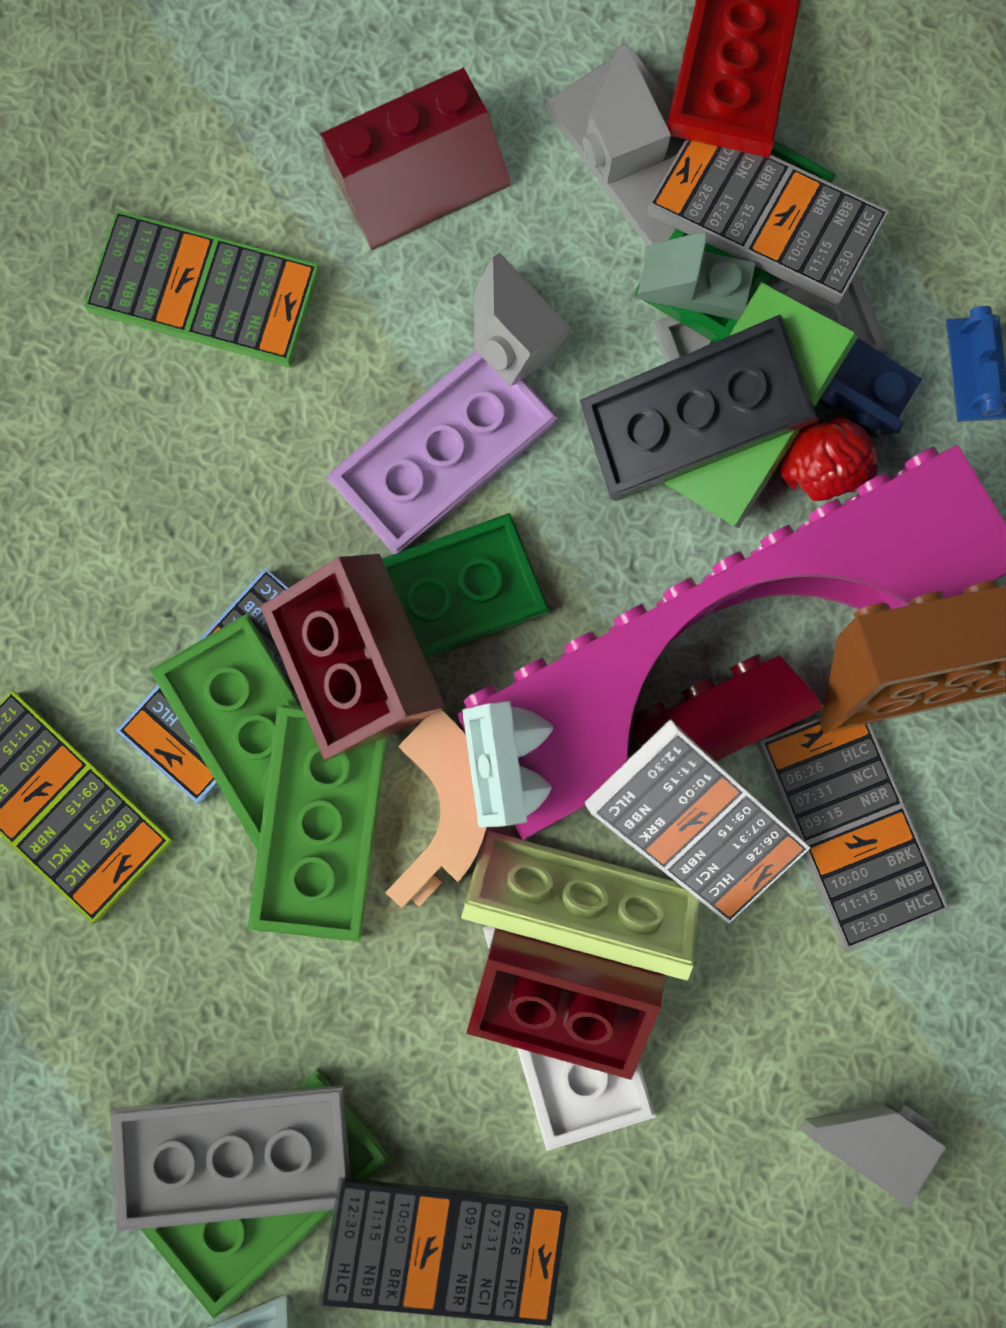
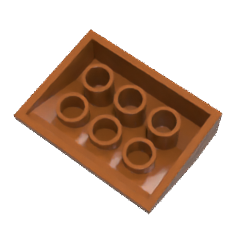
M989 580L972 585L965 589L961 595L945 598L942 591H936L912 599L908 606L890 609L889 604L883 602L872 604L856 611L852 622L837 637L820 721L823 734L1006 694V585L999 587L996 580Z

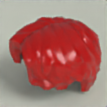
M834 418L826 423L802 428L778 465V469L787 486L793 490H797V484H799L812 501L830 500L836 496L854 492L860 486L877 476L876 469L878 468V453L876 445L863 427L846 418Z

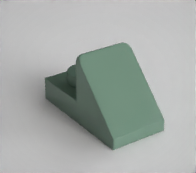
M705 232L648 246L637 299L739 320L747 305L755 262L704 252L708 234Z

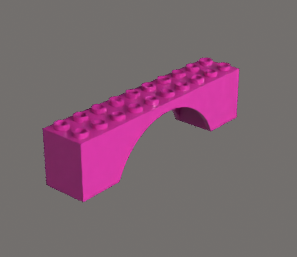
M958 444L940 454L935 447H931L908 460L904 464L906 468L889 478L886 472L876 476L857 489L858 494L843 503L844 506H842L838 498L826 503L809 514L810 520L800 525L796 532L793 531L790 525L776 530L760 541L762 546L750 553L751 556L745 558L741 551L724 558L712 567L713 572L703 579L704 581L696 585L692 577L674 585L663 593L664 599L656 604L657 607L648 612L643 604L624 612L613 620L615 625L608 630L609 633L599 638L596 637L594 631L583 634L563 647L566 652L561 655L559 660L547 665L544 658L531 662L514 673L516 679L513 680V684L497 692L494 685H490L463 701L465 704L464 709L510 701L511 707L532 711L554 726L549 736L536 749L524 756L518 757L519 767L536 772L552 786L551 791L540 807L526 816L527 822L514 824L521 839L525 840L585 807L584 802L627 762L628 736L634 706L642 684L653 663L670 642L706 616L741 602L770 596L816 597L839 602L856 609L885 602L889 604L890 609L908 606L912 599L930 592L942 591L945 598L961 595L965 589L984 581L997 580L1006 575V523ZM462 711L458 714L459 723L466 735Z

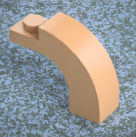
M442 710L426 717L398 746L401 752L432 781L440 802L439 825L430 845L385 892L401 908H405L411 900L420 907L442 884L435 876L442 867L459 882L474 862L486 832V827L479 828L466 735Z

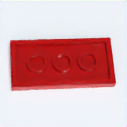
M696 0L667 123L671 136L769 158L774 144L801 0Z

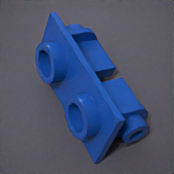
M991 306L975 307L969 311L970 318L947 319L946 321L957 422L1006 419V367L1000 316L992 314Z

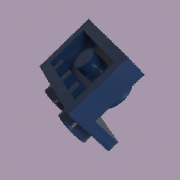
M858 338L817 405L829 410H833L834 407L839 408L852 417L850 421L863 427L870 437L878 438L879 434L882 436L899 433L905 424L899 417L922 379Z

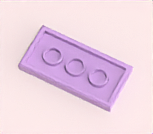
M474 351L326 476L328 481L390 551L396 554L409 549L554 426L558 421V417L524 379L509 387L481 355Z

